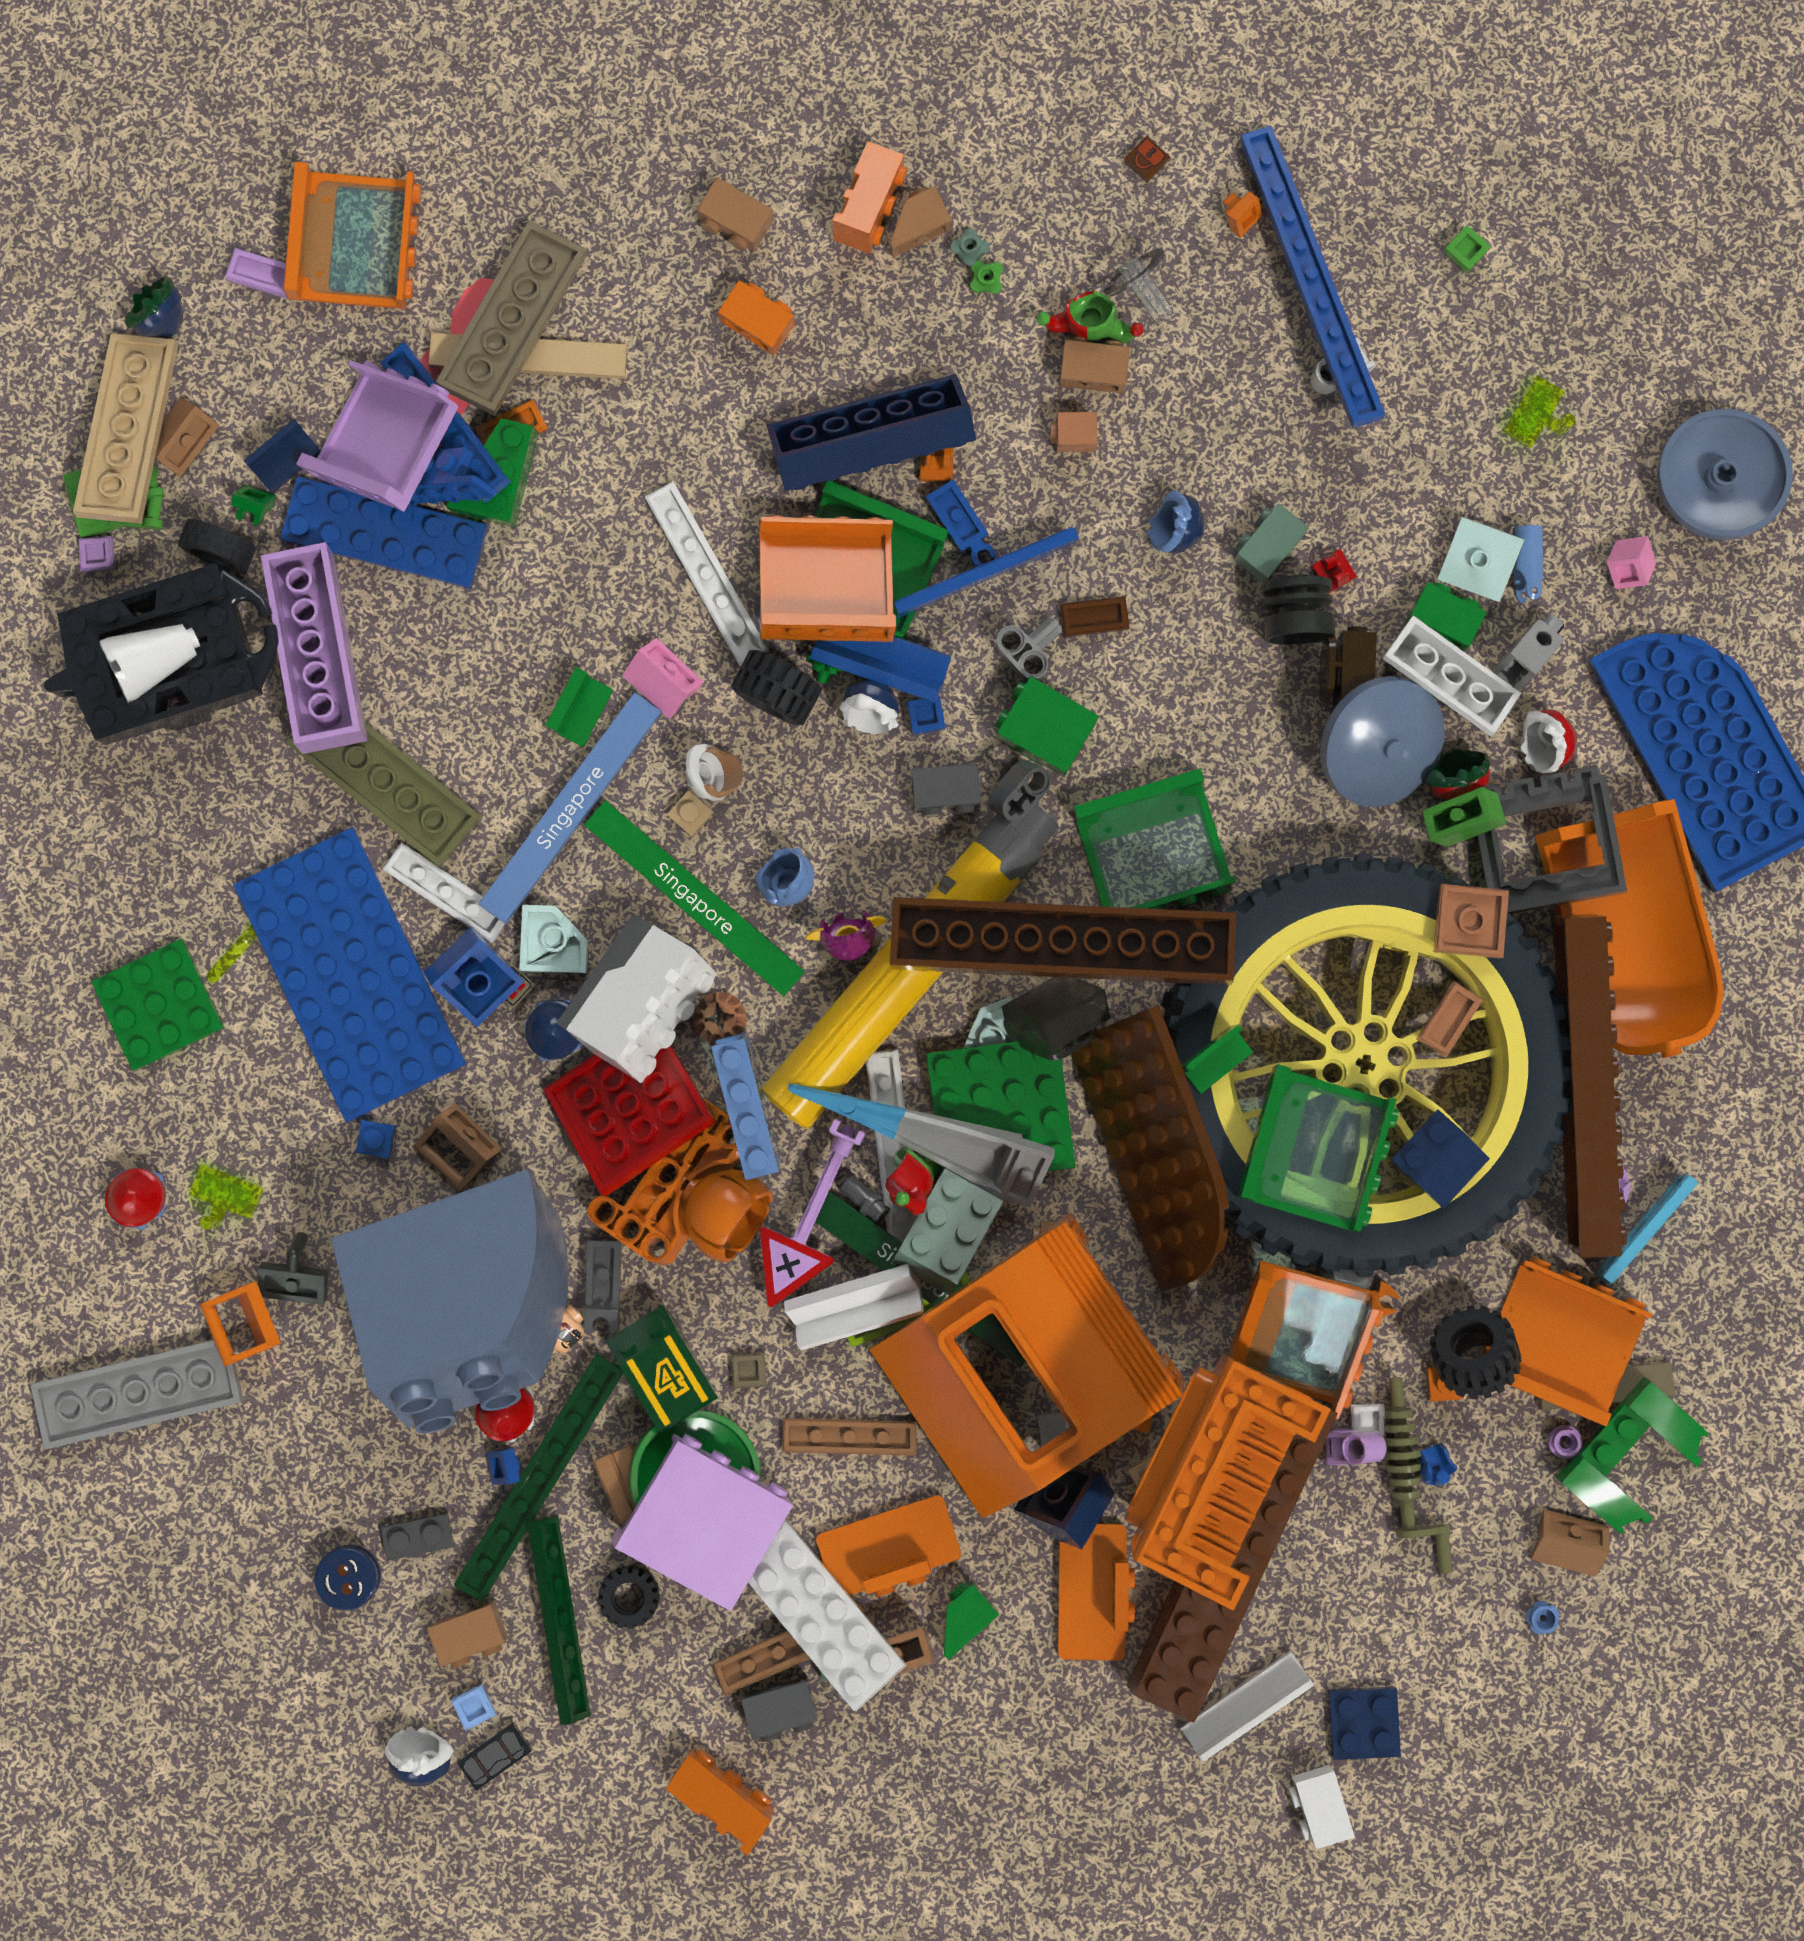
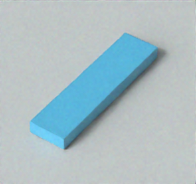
M1679 1175L1627 1235L1626 1246H1622V1256H1609L1596 1271V1276L1604 1283L1612 1284L1697 1186L1698 1182L1690 1175Z

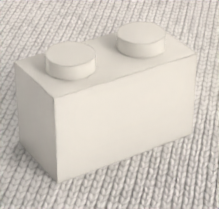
M1330 1765L1291 1777L1294 1786L1288 1789L1294 1807H1301L1304 1819L1299 1821V1825L1305 1841L1311 1840L1315 1849H1320L1355 1838L1335 1772Z

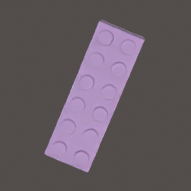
M324 542L261 555L269 605L273 613L271 614L273 625L277 626L279 644L277 651L294 745L302 754L368 741L333 552L327 543Z

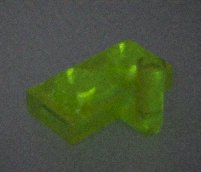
M1536 375L1502 433L1528 448L1533 446L1544 427L1558 435H1565L1575 424V416L1566 414L1559 420L1551 415L1565 391Z
M201 1164L188 1195L214 1205L210 1216H204L200 1220V1227L204 1230L220 1227L227 1210L248 1219H253L265 1188L206 1164Z

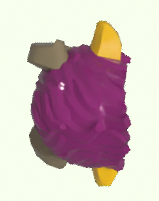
M862 910V919H844V913L841 912L835 915L833 924L829 927L828 923H825V919L821 920L819 924L820 929L809 932L805 939L820 942L822 947L819 948L818 953L823 959L832 960L833 957H836L840 960L855 961L858 957L866 954L869 949L874 950L880 946L882 937L876 934V927L886 923L887 919L882 916L870 917L865 910Z

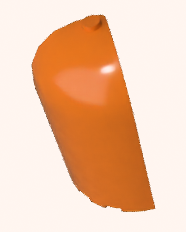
M1675 799L1617 813L1613 816L1628 893L1554 906L1556 916L1597 914L1606 916L1607 922H1611L1613 938L1612 942L1608 943V956L1613 957L1614 975L1609 977L1610 990H1614L1616 998L1615 1010H1611V1024H1615L1617 1028V1043L1612 1044V1048L1626 1055H1650L1661 1052L1662 1058L1682 1054L1681 1047L1694 1044L1711 1033L1721 1014L1724 995L1721 967ZM1594 820L1560 827L1535 835L1545 875L1605 864L1602 857V847L1598 845Z

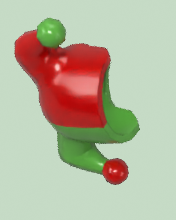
M1097 291L1085 292L1074 299H1069L1066 303L1065 311L1060 314L1049 316L1048 312L1041 311L1037 314L1036 318L1038 324L1046 326L1050 332L1073 333L1076 337L1088 341L1110 338L1121 343H1128L1135 337H1140L1144 332V327L1141 323L1130 325L1118 319L1115 304L1104 294Z
M903 1147L895 1152L894 1165L897 1169L886 1179L885 1187L890 1194L891 1201L895 1205L907 1208L914 1215L924 1213L926 1209L927 1198L932 1192L933 1182L941 1175L942 1167L924 1155L920 1158L909 1148Z

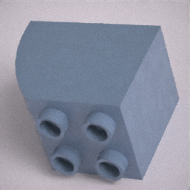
M528 1169L331 1238L368 1389L408 1428L415 1426L416 1432L421 1434L444 1430L456 1422L454 1412L479 1403L481 1408L486 1411L509 1407L521 1399V1388L538 1383L553 1354L561 1330L563 1314L567 1303L569 1268L567 1244L560 1215Z

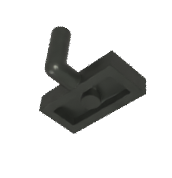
M298 1232L295 1235L286 1254V1264L261 1262L259 1265L258 1287L263 1298L319 1305L325 1304L327 1299L328 1270L300 1266V1255L308 1241V1236L304 1232Z

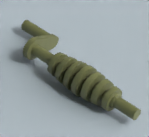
M1402 1377L1389 1378L1391 1406L1390 1409L1385 1410V1418L1392 1419L1393 1422L1385 1423L1384 1431L1394 1433V1435L1386 1436L1384 1440L1386 1446H1395V1448L1386 1449L1384 1459L1396 1460V1462L1385 1464L1387 1472L1397 1473L1395 1476L1388 1477L1389 1484L1399 1488L1391 1491L1392 1498L1398 1499L1400 1502L1402 1528L1395 1529L1396 1537L1417 1538L1435 1535L1438 1572L1440 1574L1452 1573L1449 1543L1450 1525L1415 1526L1413 1501H1415V1498L1420 1497V1489L1412 1488V1486L1420 1484V1475L1411 1474V1472L1421 1470V1463L1419 1461H1410V1459L1421 1457V1449L1409 1447V1445L1419 1443L1418 1435L1407 1434L1409 1431L1416 1430L1415 1422L1406 1421V1418L1413 1417V1411L1405 1405Z

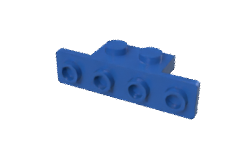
M465 447L438 449L434 453L409 505L416 506L418 503L438 504V502L443 501L457 503L459 500L480 501V499L494 498L497 491L474 475L465 476L473 457V453Z

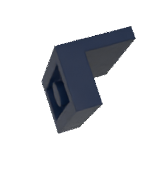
M293 419L243 461L273 494L302 470L301 467L296 465L302 453L317 458L321 450L297 421Z

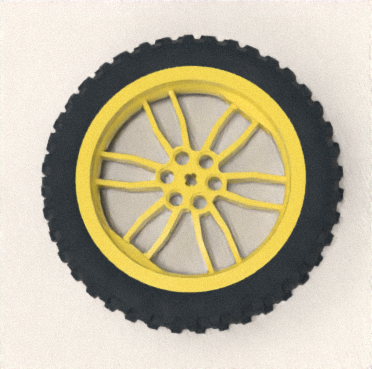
M1357 854L1353 861L1350 858L1338 859L1337 856L1322 859L1321 865L1314 864L1308 866L1304 862L1292 866L1290 874L1284 873L1278 877L1273 874L1261 880V888H1257L1251 893L1244 890L1234 897L1235 906H1231L1225 911L1237 913L1234 981L1232 985L1175 983L1169 992H1164L1160 1003V1006L1165 1008L1163 1018L1181 1064L1229 1026L1240 1025L1241 1018L1253 994H1258L1286 1024L1321 1048L1322 1052L1318 1060L1281 1062L1240 1073L1235 1072L1233 1068L1202 1094H1198L1188 1082L1225 1181L1229 1208L1224 1210V1216L1234 1226L1233 1232L1243 1239H1247L1249 1236L1253 1237V1241L1261 1245V1250L1272 1256L1281 1252L1283 1255L1290 1257L1291 1264L1306 1268L1309 1263H1312L1314 1266L1322 1267L1323 1273L1332 1274L1333 1271L1340 1272L1341 1269L1356 1271L1359 1277H1372L1374 1271L1377 1270L1388 1272L1390 1276L1404 1274L1405 1268L1408 1266L1416 1265L1421 1269H1427L1437 1266V1259L1439 1257H1457L1467 1252V1244L1472 1241H1486L1495 1234L1493 1226L1497 1223H1505L1511 1220L1519 1212L1516 1205L1520 1200L1533 1196L1541 1185L1537 1181L1538 1176L1546 1174L1549 1168H1551L1556 1158L1552 1153L1553 1147L1560 1144L1562 1138H1565L1568 1125L1563 1122V1117L1570 1114L1572 1109V1092L1568 1090L1571 1083V1065L1569 1058V1027L1565 1026L1564 1022L1568 1017L1567 1004L1564 995H1556L1555 989L1559 984L1550 966H1542L1540 963L1543 956L1538 950V945L1532 937L1527 939L1522 937L1524 929L1509 913H1507L1504 956L1502 959L1433 952L1439 885L1448 884L1472 887L1454 875L1446 879L1445 873L1437 871L1434 866L1422 863L1418 868H1415L1413 862L1403 861L1402 858L1389 857L1386 862H1383L1382 858H1372L1371 854ZM1348 936L1370 942L1359 979L1356 1022L1353 1025L1346 1023L1323 988L1293 960L1295 953L1316 943ZM1385 948L1404 953L1406 961L1398 988L1384 1015L1381 1017L1371 1014L1372 976L1378 950ZM1418 956L1439 961L1457 977L1467 990L1483 999L1471 1020L1483 1019L1490 1041V1047L1487 1050L1451 1059H1416L1412 1044L1418 1041L1416 1038L1423 1028L1402 1038H1397L1392 1033L1393 1024L1410 990ZM1280 964H1283L1315 998L1330 1023V1026L1323 1033L1296 1017L1264 987L1262 983L1264 979ZM1367 1024H1373L1379 1030V1037L1375 1042L1365 1038L1364 1028ZM1335 1032H1341L1347 1038V1046L1342 1051L1337 1050L1332 1045L1331 1039ZM1393 1047L1398 1048L1403 1054V1060L1399 1066L1392 1065L1388 1060V1052ZM1364 1056L1366 1057L1365 1063L1370 1065V1069L1363 1071L1362 1074L1360 1073L1361 1067L1356 1065V1061L1362 1060ZM1486 1057L1492 1059V1080L1487 1105L1472 1137L1440 1106L1408 1085L1405 1080L1406 1073L1409 1070L1451 1067ZM1277 1064L1289 1067L1291 1071H1311L1312 1078L1326 1081L1323 1077V1069L1327 1064H1331L1337 1068L1339 1074L1338 1079L1332 1084L1349 1089L1356 1088L1360 1092L1387 1099L1381 1095L1379 1086L1383 1080H1389L1394 1085L1395 1090L1391 1098L1397 1099L1396 1104L1406 1098L1431 1115L1437 1109L1440 1110L1490 1160L1444 1209L1417 1185L1387 1194H1371L1368 1207H1372L1370 1221L1367 1227L1362 1226L1361 1232H1352L1237 1198V1194L1254 1137L1248 1122L1251 1118L1259 1117L1261 1108L1249 1112L1242 1111L1235 1083L1239 1080L1271 1073L1273 1067ZM1310 1091L1307 1100L1312 1099L1322 1093ZM1334 1097L1335 1102L1316 1140L1308 1176L1287 1170L1281 1190V1197L1344 1217H1351L1359 1192L1356 1189L1367 1153L1370 1108L1363 1105L1353 1107L1348 1101ZM1399 1112L1394 1129L1406 1144L1413 1137V1133ZM1346 1113L1355 1115V1143L1348 1180L1341 1184L1322 1179V1175L1319 1172L1328 1142L1343 1114Z

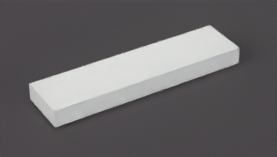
M402 842L383 868L384 871L469 928L472 926L481 936L492 943L506 925L478 905L483 898L481 895Z

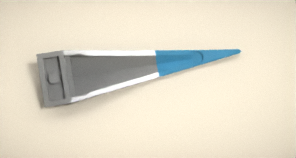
M788 1084V1090L791 1093L837 1112L903 1144L999 1199L1025 1207H1031L1054 1158L1053 1147L1023 1139L1022 1134L797 1084Z

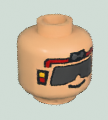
M571 1304L565 1308L561 1330L553 1354L556 1352L567 1353L585 1335L584 1327L581 1324L584 1316Z

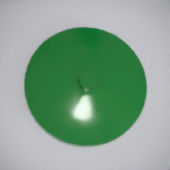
M698 1410L661 1434L655 1425L649 1428L633 1451L627 1477L629 1497L635 1509L674 1443L671 1439L673 1433L681 1438L685 1434L695 1438L702 1443L701 1449L710 1454L714 1450L722 1453L731 1459L729 1465L738 1470L742 1466L749 1468L760 1476L758 1479L760 1482L761 1467L754 1445L738 1425L722 1415Z

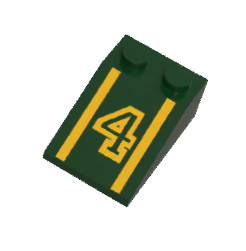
M661 1305L606 1340L620 1369L660 1434L718 1399L678 1322L664 1305Z

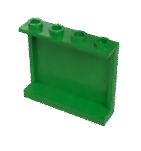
M827 481L822 491V500L815 514L817 518L834 519L835 517L846 516L851 519L880 517L884 520H893L891 532L893 603L896 600L927 588L949 537V530L835 482ZM917 610L896 619L895 637L905 640Z

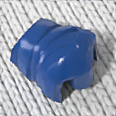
M1442 1443L1422 1450L1421 1457L1417 1458L1421 1463L1420 1475L1424 1484L1442 1486L1449 1482V1475L1458 1470L1457 1465L1449 1458V1451Z

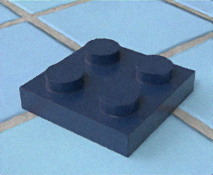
M1395 1686L1328 1690L1333 1760L1401 1757L1398 1695Z

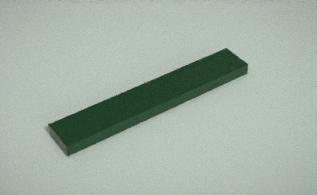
M552 1515L527 1522L559 1721L560 1725H569L591 1716L559 1518L558 1515Z

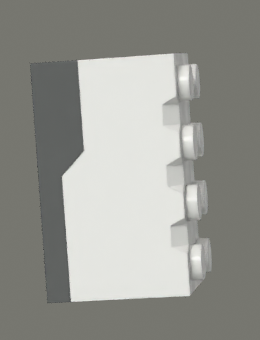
M633 913L556 1024L581 1046L642 1083L646 1076L650 1075L655 1069L656 1059L654 1057L661 1048H668L673 1043L676 1036L674 1028L679 1021H686L691 1017L695 1009V1005L692 1002L699 993H706L711 988L717 973L693 948Z

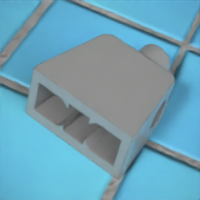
M1548 615L1544 621L1540 619L1535 621L1491 672L1519 691L1540 671L1564 641L1559 635L1564 628L1563 622L1554 615Z

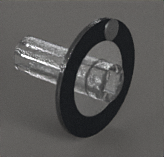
M1158 248L1139 258L1134 256L1124 262L1118 269L1120 273L1112 278L1104 287L1103 293L1105 296L1111 297L1131 288L1155 323L1166 319L1174 309L1149 274L1164 258V250Z

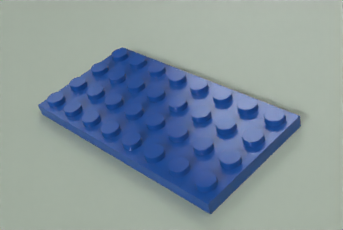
M354 827L233 884L345 1122L348 1123L467 1065Z

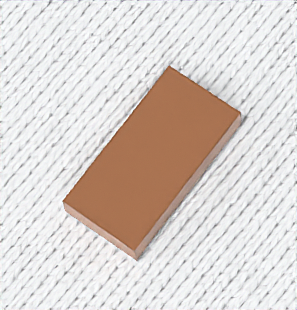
M1455 981L1452 982L1416 1039L1443 1057H1447L1483 999Z

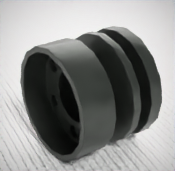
M1291 575L1265 582L1262 585L1263 595L1270 598L1263 601V607L1279 612L1264 619L1265 642L1275 645L1312 644L1323 642L1327 637H1335L1334 614L1318 610L1333 602V596L1325 594L1332 590V580L1322 576Z

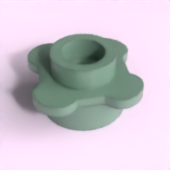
M975 229L965 230L963 237L951 243L952 253L958 254L959 259L966 266L975 265L976 261H980L983 254H987L990 250L989 243L982 241L977 236ZM972 245L973 249L969 250L967 246Z

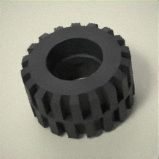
M749 650L731 684L734 692L745 701L793 725L805 724L823 690L815 679L802 670L760 650Z
M1466 1306L1467 1310L1460 1311L1458 1308L1453 1311V1316L1445 1315L1441 1319L1442 1325L1435 1326L1433 1330L1435 1336L1430 1338L1431 1356L1441 1381L1444 1382L1445 1387L1449 1391L1455 1390L1456 1395L1460 1397L1468 1394L1470 1399H1478V1395H1484L1485 1399L1492 1397L1491 1393L1495 1391L1499 1394L1505 1391V1384L1512 1385L1515 1381L1513 1374H1519L1521 1369L1519 1362H1522L1519 1346L1510 1322L1506 1317L1502 1318L1501 1313L1496 1310L1490 1313L1489 1308L1481 1306L1479 1310H1475L1474 1306ZM1472 1347H1490V1350L1481 1357L1475 1359L1461 1358L1462 1354Z

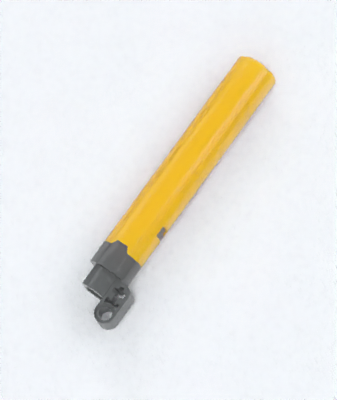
M1022 760L1017 762L989 795V807L996 813L995 817L927 894L925 899L1004 902L1042 858L1039 849L1059 827L1055 820L1037 805L1051 785V775L1046 769L1028 760ZM1033 773V779L1030 783H1027L1029 776ZM890 938L761 1087L762 1093L803 1129H809L827 1108L791 1093L788 1090V1084H797L839 1094L943 972L893 970L890 966Z

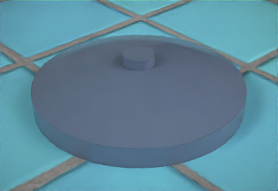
M1735 409L1709 410L1685 421L1666 442L1660 454L1657 467L1658 489L1669 513L1691 532L1716 540L1740 539L1763 529L1784 507L1789 497L1793 480V468L1789 451L1779 434L1769 424L1755 415Z
M1387 676L1375 678L1353 689L1335 707L1322 735L1320 747L1321 765L1330 785L1349 801L1367 807L1390 805L1412 794L1426 781L1428 773L1437 764L1442 751L1445 726L1439 704L1427 690L1415 682L1402 677Z

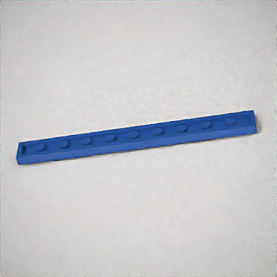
M1268 126L1241 134L1239 142L1350 425L1353 429L1382 420L1385 416V411L1273 128Z

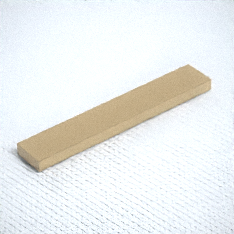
M431 333L430 368H444L463 334ZM539 339L520 373L626 379L627 344Z

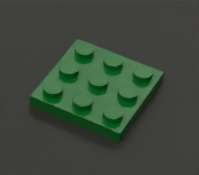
M179 939L91 981L132 1071L144 1068L225 1029L184 939Z

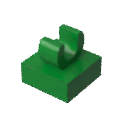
M244 485L233 493L231 506L238 508L236 518L239 521L245 518L247 511L254 515L253 526L257 527L263 522L265 514L273 508L276 495Z

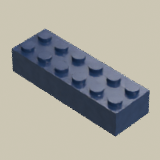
M957 374L766 424L785 491L792 489L800 490L808 485L822 481H834L841 476L856 472L864 473L871 468L886 464H897L904 459L919 455L927 456L935 451L949 447H961L968 442L976 440L970 406Z

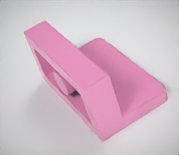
M657 638L638 650L623 673V677L669 719L676 714L683 702L696 693L704 683L702 679Z

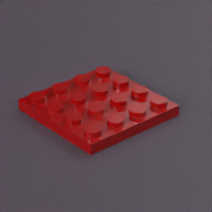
M672 1044L668 1048H661L654 1057L656 1059V1067L650 1075L646 1076L642 1083L594 1054L543 1089L599 1193L604 1197L716 1123L714 1116Z

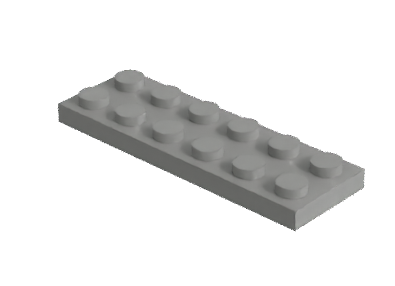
M214 1340L30 1384L44 1450L244 1402L236 1363L224 1367Z

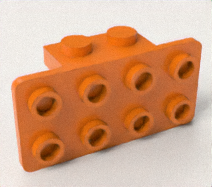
M934 1495L821 1532L816 1538L824 1566L849 1596L866 1591V1594L874 1592L875 1597H879L895 1591L894 1585L907 1582L908 1586L922 1583L927 1580L926 1575L931 1574V1568L956 1561L961 1557L959 1543L945 1500L941 1495Z
M1097 1523L1082 1550L1059 1541L1058 1655L1063 1660L1120 1661L1125 1657L1128 1623H1134L1135 1605L1134 1602H1129V1588H1135V1568H1130L1129 1562L1126 1559L1127 1529L1123 1524Z

